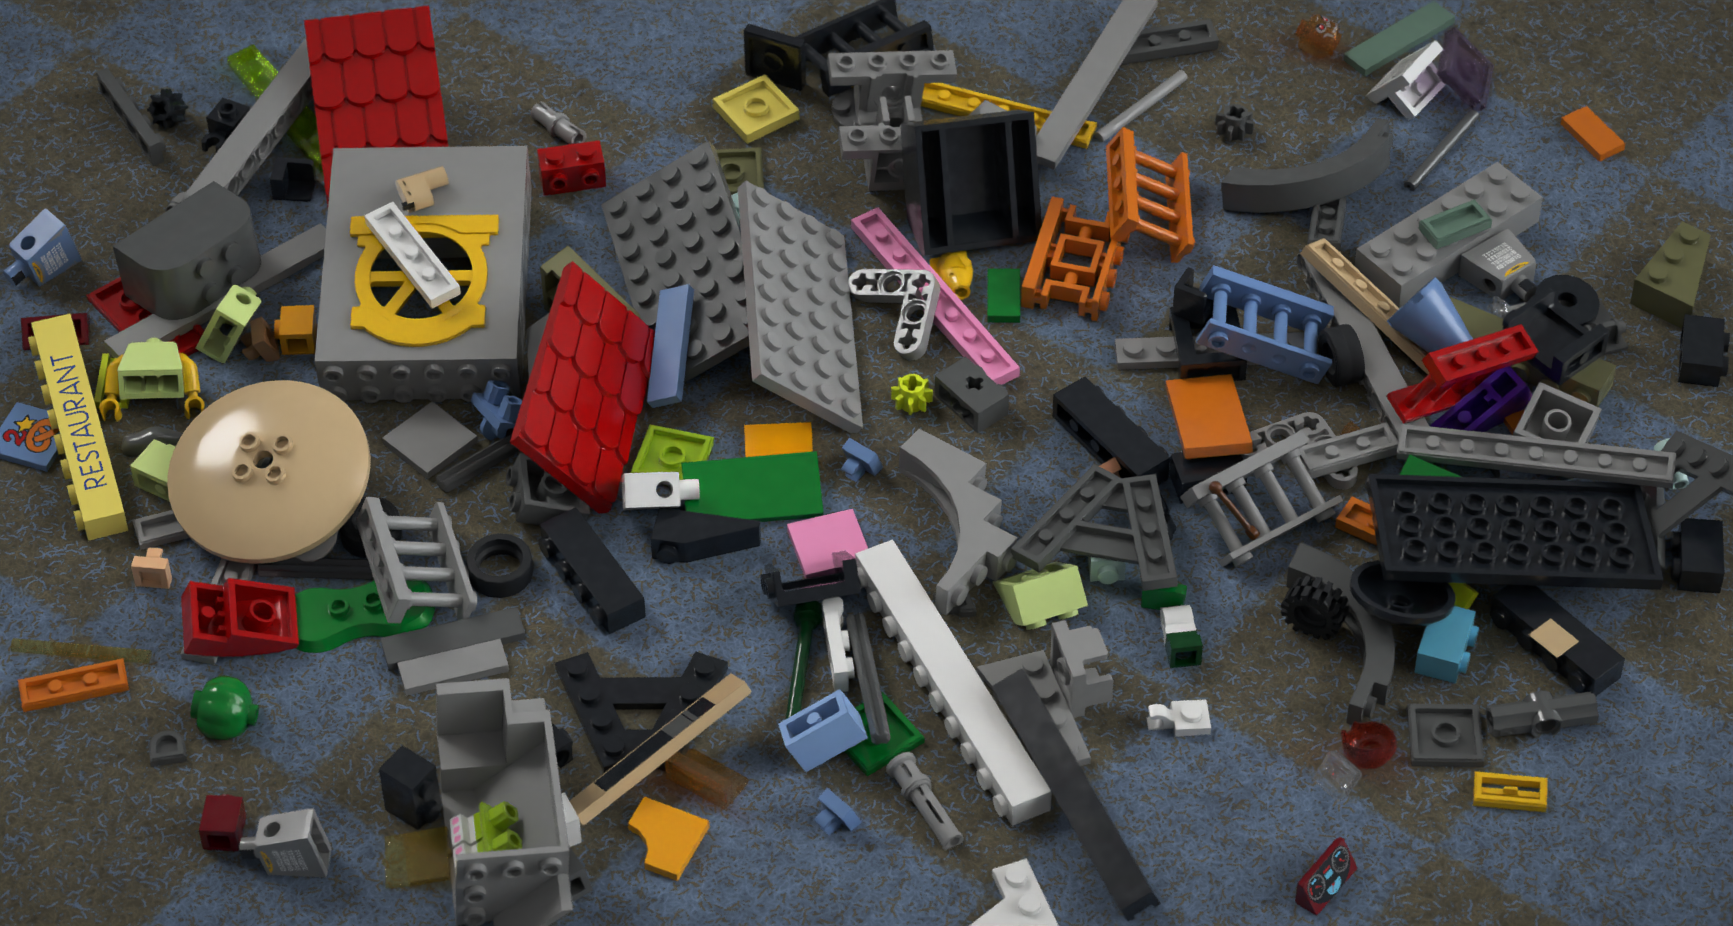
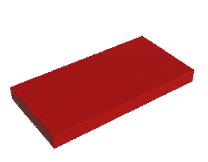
M121 277L86 295L87 300L118 332L152 315V313L125 296ZM196 324L193 326L194 329L181 336L179 334L167 342L177 343L179 353L190 356L199 351L196 349V346L205 330Z

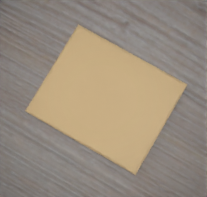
M1551 618L1529 634V636L1557 658L1579 642Z

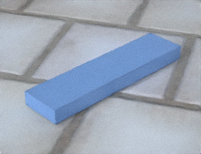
M689 284L660 290L647 403L652 408L682 402L694 289Z

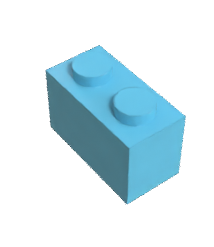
M1454 606L1449 616L1436 623L1426 625L1417 652L1414 673L1456 683L1459 672L1466 674L1471 653L1466 652L1468 646L1475 647L1479 633V627L1474 626L1476 611Z

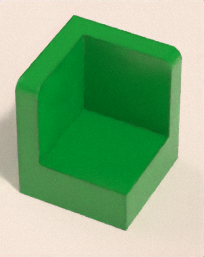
M1178 584L1177 587L1146 591L1142 589L1141 607L1161 610L1163 607L1182 606L1185 602L1187 586Z

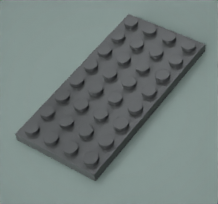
M707 141L601 204L633 308L640 314L641 320L649 328H652L654 331L656 329L660 290L689 284L694 289L684 383L749 346L740 219L716 149L710 141Z

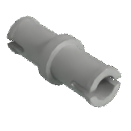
M540 102V105L536 103L530 113L531 118L546 127L550 135L553 137L558 136L568 144L585 142L586 132L571 123L567 115L561 112L557 113L544 102Z

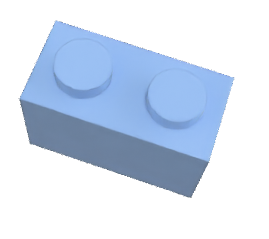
M841 689L778 723L785 747L805 772L825 763L827 760L868 738L859 712Z

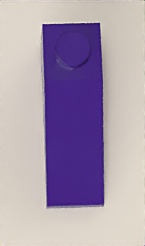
M1508 366L1496 370L1429 426L1486 432L1503 423L1505 417L1524 409L1528 405L1532 393L1526 383Z

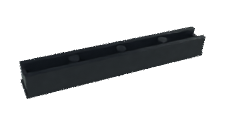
M1023 668L991 686L1127 921L1135 919L1133 915L1150 905H1153L1154 908L1160 905V901Z

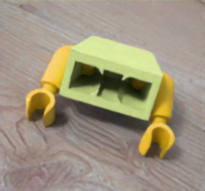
M150 338L146 342L128 344L125 353L112 361L107 367L104 394L107 395V398L99 405L103 420H106V413L112 409L115 410L116 422L121 420L122 411L117 401L118 396H120V399L184 398L185 394L188 395V399L185 401V417L190 419L189 409L193 407L199 408L202 412L205 409V403L202 398L198 397V393L201 390L197 365L187 355L179 353L177 343L163 342L159 338Z

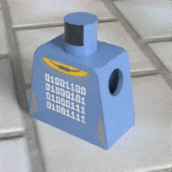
M45 208L10 242L9 248L16 261L7 267L3 274L13 286H17L25 278L29 277L40 287L79 263L82 259L65 224Z

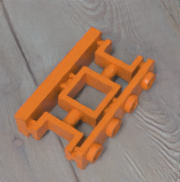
M1051 197L1021 287V307L1034 309L1035 303H1038L1041 309H1047L1050 298L1079 303L1078 316L1085 317L1086 313H1091V320L1098 321L1100 311L1106 312L1108 309L1110 292H1107V289H1113L1116 283L1117 269H1114V266H1121L1124 255L1122 243L1113 239L1110 241L1107 253H1104L1105 241H1109L1110 238L1109 211L1107 212L1105 222L1076 217V205L1070 204L1069 208H1064V198ZM1065 222V234L1061 233L1058 243L1055 244L1061 224ZM1130 234L1124 239L1123 243H1128ZM1071 253L1092 257L1091 266L1089 268L1063 263L1064 254ZM1047 267H1050V279H1046L1043 289H1040ZM1097 276H1099L1093 298L1090 299V287L1087 286L1094 287Z

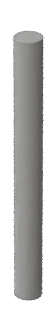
M1183 70L1176 72L1094 134L1095 138L1105 142L1122 127H1125L1185 82L1187 74Z

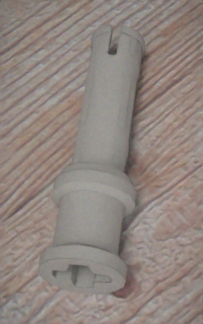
M905 752L894 757L888 763L886 772L891 778H895L901 786V794L904 799L909 802L913 801L926 823L942 844L944 850L961 844L964 839L963 835L958 831L945 809L931 791L932 781L927 775L921 773L916 765L915 756L911 752Z

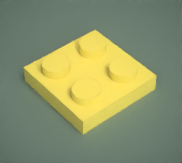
M765 74L713 98V108L747 144L800 119L799 109Z

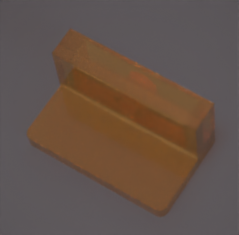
M693 748L689 749L685 755L677 751L665 761L667 779L723 810L729 807L749 783L747 777Z

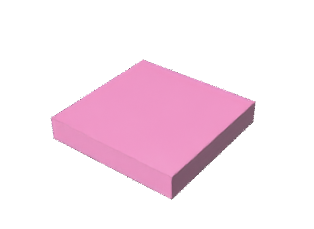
M853 509L787 524V532L805 578L834 574L835 569L832 556L834 552L847 551L855 557V553L868 549Z

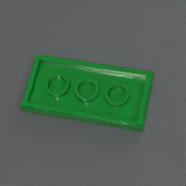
M817 451L681 463L683 479H699L700 498L697 500H685L686 511L757 520L760 522L815 518L824 515Z

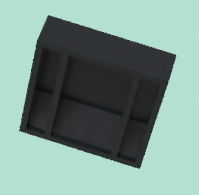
M1010 110L900 124L907 221L923 256L1037 241L1042 227L1034 112Z

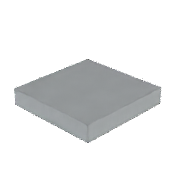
M434 402L426 405L382 437L383 445L427 479L478 443L477 435Z

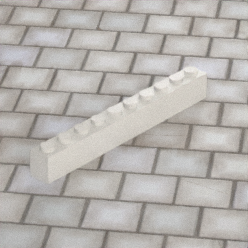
M890 540L855 553L860 589L863 587L866 589L870 608L874 613L880 612L882 615L883 627L888 637L895 636L897 639L899 654L904 662L910 661L913 665V674L919 687L926 686L928 689L929 701L933 710L936 713L942 712L944 715L946 730L951 738L957 737L960 741V749L965 762L975 765L980 786L983 790L989 789L993 794V804L1000 817L1006 815L1013 826L1051 811V789L895 542Z

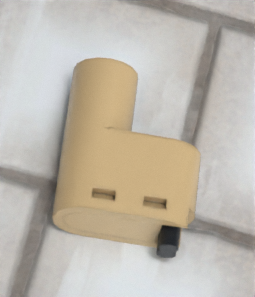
M443 166L396 180V187L403 201L401 203L403 211L407 210L408 213L434 206L431 190L449 184L447 173Z

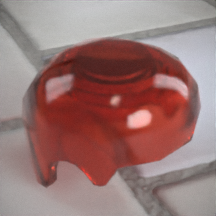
M1355 721L1347 733L1346 730L1341 731L1344 755L1354 766L1366 770L1376 769L1386 764L1396 753L1397 739L1395 733L1384 723L1374 721L1359 723Z

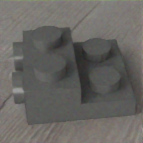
M519 453L514 465L509 466L506 473V485L513 487V491L509 497L508 508L510 512H515L516 522L540 525L575 507L587 521L590 515L589 505L528 456Z

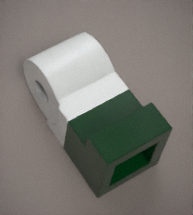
M1182 605L1161 608L1160 620L1169 667L1179 668L1201 665L1203 644L1200 635L1196 631L1191 606ZM1192 651V655L1187 659L1176 658V653Z

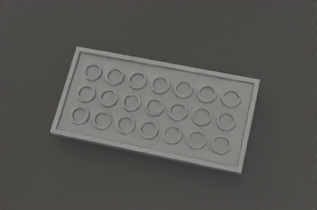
M745 181L738 187L752 381L849 433H858L863 429L844 235L838 230L831 229L817 221L813 216L799 211L790 203L774 197L765 189Z

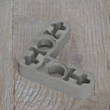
M860 269L854 272L848 280L849 291L857 300L870 303H903L894 338V347L904 359H920L927 350L940 294V284L935 276L927 270ZM894 280L901 281L898 290L894 292L886 291L890 282ZM919 309L925 310L924 316L919 321H910V316L914 311ZM912 339L915 340L916 344H911Z
M1305 412L1251 431L1250 436L1253 442V449L1256 448V451L1249 454H1241V456L1245 460L1272 446L1276 442L1271 438L1276 435H1283L1287 438L1302 430L1309 441L1305 445L1336 437V435L1319 414ZM1355 466L1341 470L1343 474L1348 473L1347 477H1344L1342 474L1336 475V472L1323 475L1332 487L1344 490L1355 485L1358 468Z

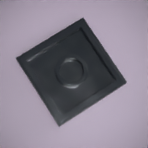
M747 24L743 30L745 74L755 78L765 74L775 84L799 91L802 90L806 84L805 40Z

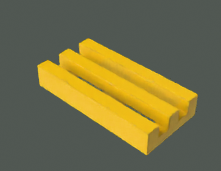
M1475 771L1473 806L1546 812L1547 778ZM1482 783L1507 786H1504L1503 789L1482 787ZM1509 786L1539 788V792L1521 791L1517 787Z

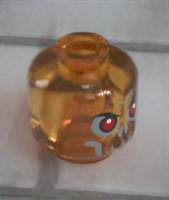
M1316 13L1311 15L1308 21L1302 18L1294 35L1300 37L1298 48L1301 51L1323 59L1327 55L1332 57L1343 34L1339 33L1340 26L1338 23Z

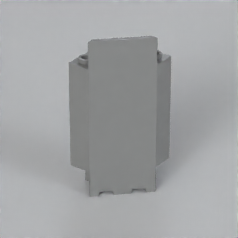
M509 678L436 684V733L440 760V790L456 926L464 924L479 926L487 921H493V926H549L571 912L573 904L568 874L569 845L550 710H546L545 699L512 700ZM482 801L492 807L503 801L516 807L519 821L509 826L508 830L510 829L519 835L522 840L523 849L456 854L455 875L454 847H452L449 820L459 814L467 818L479 812V804Z

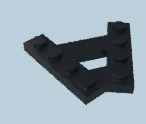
M695 651L682 677L600 678L589 653L586 652L556 662L555 669L605 773L717 685L728 669V662ZM663 709L653 729L625 730L616 710ZM685 746L657 767V769L671 773Z

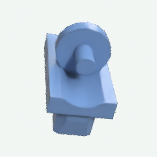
M488 380L484 393L473 392L470 400L483 415L480 431L489 440L497 437L500 439L504 438L508 429H514L522 404L520 398L507 396L510 387L504 381Z

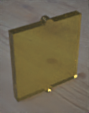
M448 827L386 836L385 859L382 860V865L385 866V887H411L450 880L449 858L453 856V853L449 848Z

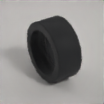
M503 533L487 535L476 541L468 551L466 564L469 571L470 584L477 592L487 597L504 598L514 596L524 590L532 580L533 561L530 548L522 539L514 535ZM499 554L513 556L520 562L517 570L503 576H491L480 570V564L484 560Z

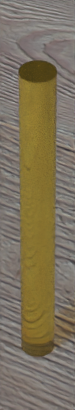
M13 638L11 642V651L20 653L112 661L123 658L124 662L149 664L152 651L146 649Z

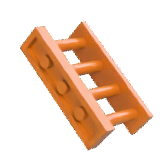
M1122 127L1106 146L1110 238L1122 243L1130 233L1134 231L1140 232L1169 244L1171 263H1179L1185 255L1190 254L1195 244L1192 226L1188 154L1181 152L1172 164L1166 163L1136 150L1134 131ZM1136 164L1164 175L1166 184L1138 173ZM1137 186L1166 198L1167 207L1139 196ZM1138 209L1168 221L1169 230L1140 219Z

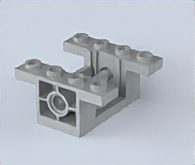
M953 50L828 53L827 65L830 85H854L853 95L859 126H839L838 138L842 160H864L868 191L904 190L900 124L922 121L920 107L924 83L956 82L957 70Z

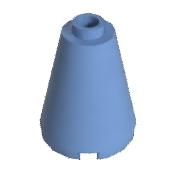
M1436 277L1420 289L1387 320L1392 328L1428 353L1473 339L1442 283Z

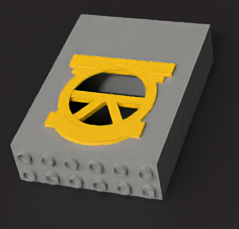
M527 146L333 148L315 350V367L320 388L336 395L343 402L346 400H362L366 403H375L379 400L394 399L401 403L410 402L412 399H429L432 402H442L445 399H462L470 402L473 392L484 393L488 380L504 381L510 387L507 396L521 398L532 196ZM443 166L447 173L449 184L431 190L434 206L408 213L407 210L403 211L401 205L403 201L398 193L396 180ZM390 202H394L437 258H469L472 270H448L460 286H469L464 297L456 305H453L450 300L438 305L437 307L442 314L421 319L398 316V312L417 289L403 271H371L376 259L393 258L368 228L364 215ZM371 287H400L386 306H382L376 300L371 290Z

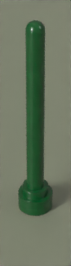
M818 601L795 605L794 620L799 627L785 720L801 711L813 629L821 623L823 613L822 605Z

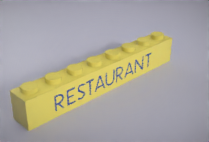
M71 314L32 322L34 336L28 337L32 356L39 355L40 360L34 361L39 381L45 379L47 383L41 386L45 405L52 404L53 409L47 410L51 429H59L60 434L53 436L58 455L65 453L66 459L60 460L65 480L72 479L73 482L72 485H67L71 505H79L80 510L73 511L78 531L85 530L88 541L128 531L123 505Z

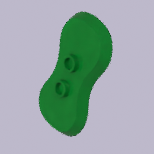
M405 580L407 587L412 592L433 593L426 581ZM375 581L350 589L309 588L295 595L299 645L295 649L308 653H321L333 650L357 638L369 636L388 637L426 628L433 619L435 607L411 606L410 609H407L401 623H388Z

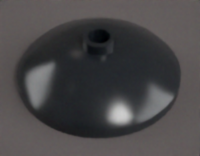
M1380 560L1360 565L1353 571L1350 580V591L1358 604L1375 617L1395 625L1425 626L1436 623L1449 616L1455 604V593L1449 583L1383 580Z

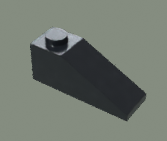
M659 508L651 535L652 559H658L665 564H673L675 562L688 563L758 547L761 544V524L757 520Z

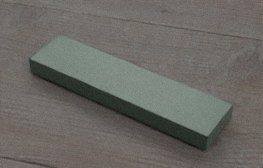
M1432 1L1344 53L1343 60L1365 77L1454 24L1455 16L1436 1Z

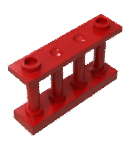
M1522 324L1428 353L1422 359V362L1429 374L1420 383L1389 392L1386 397L1402 423L1405 424L1450 409L1496 370L1530 360L1539 351Z

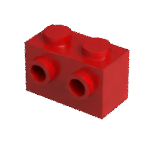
M600 140L537 149L543 196L606 187L605 162Z

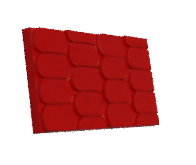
M429 5L385 10L384 12L352 14L353 16L327 17L320 20H304L327 208L333 148L449 147Z
M572 261L563 268L550 313L526 329L529 381L510 443L597 513L602 514L609 512L612 503L616 501L623 466L628 463L637 416L642 412L647 384L650 378L655 331L649 328L631 310H627L624 304L610 292L605 291L604 287L586 272H583V269Z

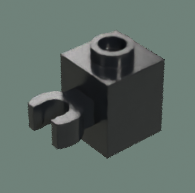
M222 98L206 117L209 134H206L201 140L202 150L207 152L210 147L215 146L217 153L249 112L250 107Z

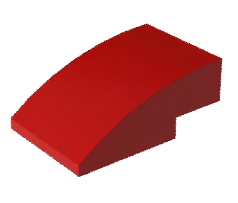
M227 578L223 586L189 581L181 596L184 654L219 657L251 656L295 649L299 645L295 587Z

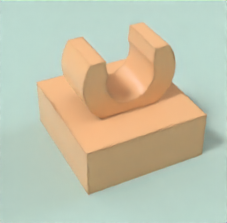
M148 548L146 557L134 556L131 569L135 586L170 588L172 575L168 559L161 558L163 554L162 548Z

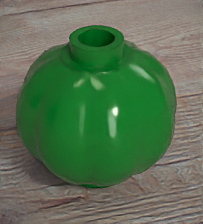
M231 676L215 677L206 682L202 691L196 690L190 710V717L197 719L198 730L203 735L217 740H228L240 736L248 728V725H256L259 715V705L253 704L248 687L239 679Z

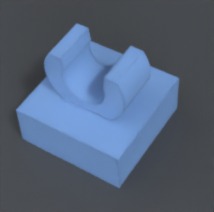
M851 438L842 447L847 460L841 469L847 473L846 477L857 482L864 475L865 471L875 476L882 470L883 465L874 451Z
M826 788L818 797V800L825 809L816 816L814 821L828 835H831L840 828L841 823L850 831L860 825L861 820L853 809L829 788Z

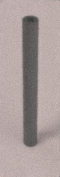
M1470 109L1407 179L1404 187L1409 188L1412 186L1410 190H1416L1478 120L1479 114L1476 110Z

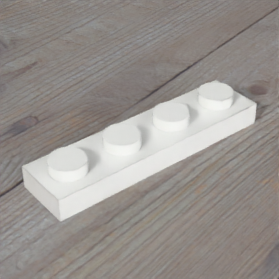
M390 202L364 215L368 228L431 308L461 294L460 285L394 202Z

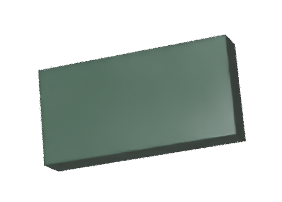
M1474 199L1419 221L1418 229L1437 250L1491 228L1492 219Z

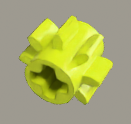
M908 374L902 378L898 377V386L891 387V399L895 400L896 410L903 409L909 415L920 410L926 412V403L933 402V389L929 388L928 379H923L916 374Z

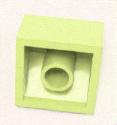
M1053 562L1047 564L1040 572L1031 569L993 581L1014 623L1026 626L1027 630L1042 627L1047 624L1046 619L1057 615L1058 619L1076 616L1079 614V608L1088 606L1077 565Z

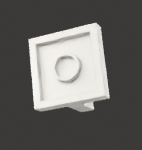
M1435 40L1403 58L1366 95L1367 98L1376 104L1389 97L1406 119L1414 118L1448 83L1432 63L1443 51V48Z

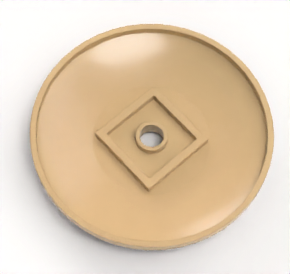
M275 380L248 385L224 395L205 408L190 423L180 437L173 451L168 470L167 487L171 508L185 533L201 548L213 555L234 562L248 564L271 563L290 559L310 551L325 542L352 516L364 495L369 480L371 464L369 443L359 419L349 406L336 395L323 388L290 380ZM266 457L273 458V462L266 468H257V464L261 459Z

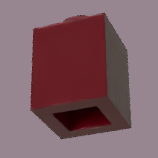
M229 794L220 796L206 795L199 826L203 850L239 852L240 840L246 821L243 797Z

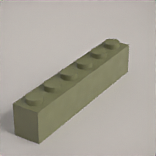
M1450 297L1473 339L1503 330V318ZM1598 358L1559 386L1527 361L1510 366L1524 382L1538 386L1539 382L1544 383L1596 407H1599L1612 387L1616 365Z

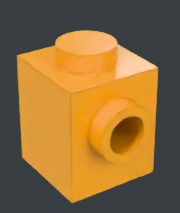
M314 305L281 306L280 319L274 321L275 339H280L282 355L315 354L317 320Z

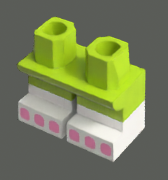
M482 801L479 804V812L469 818L459 814L449 820L452 847H454L455 875L456 854L523 849L522 840L519 835L510 829L508 830L509 826L519 821L518 810L506 801L494 807Z

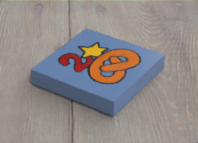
M16 402L0 427V459L48 472L58 456L53 435L60 433L59 429H51L47 410Z

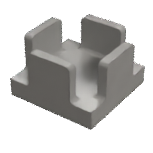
M1066 620L1052 623L1050 666L1072 716L1076 718L1085 716L1086 707L1112 700L1113 678L1111 674L1099 676L1096 668L1085 669L1083 666L1087 663L1108 658V651L1099 629L1085 626L1069 630Z

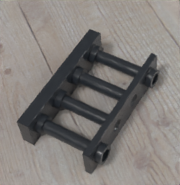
M878 0L795 36L805 40L806 61L809 60L819 69L822 91L828 97L854 87V85H830L827 59L822 56V54L833 49H836L839 53L934 51L931 25L923 20L912 26H906L898 19L896 0ZM888 26L895 33L881 38L874 31ZM860 37L869 43L857 50L848 44Z

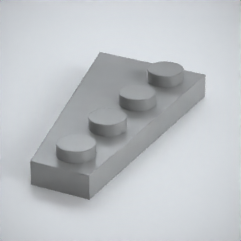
M1044 650L977 667V674L983 682L987 683L997 699L998 697L991 686L1023 668L1080 766L1091 763V756Z

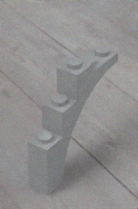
M918 429L900 447L898 471L918 483L937 501L948 516L955 533L957 543L956 555L949 570L936 585L935 607L938 612L947 615L956 605L960 606L966 599L968 592L975 585L979 586L986 576L997 581L1006 571L1010 572L1014 568L1017 560L1013 559L1011 548L1017 543L1018 537L1000 529L1003 520L1001 516L1002 500L984 491L987 486V479L985 478L987 463Z

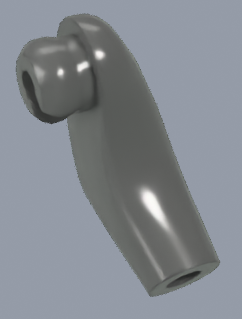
M159 426L150 427L136 434L129 433L125 435L122 440L121 450L126 456L137 457L154 439L166 445L171 444L176 447L183 433Z

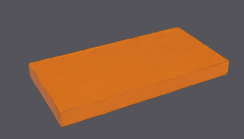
M1232 374L1166 380V392L1185 459L1253 453V442Z

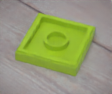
M650 424L630 473L679 472V480H683L681 463L707 461L714 445V437Z

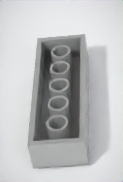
M1496 162L1356 249L1354 266L1398 308H1401L1433 278L1436 277L1442 283L1457 274L1463 253L1507 228L1517 236L1538 223L1543 197L1499 162ZM1475 199L1492 219L1491 228L1437 250L1418 229L1419 221Z

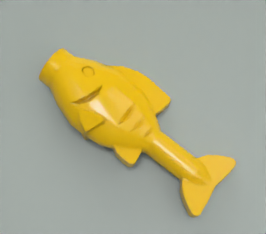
M966 250L942 253L941 257L929 260L933 270L960 300L966 299L970 295L974 270L971 260L967 257Z

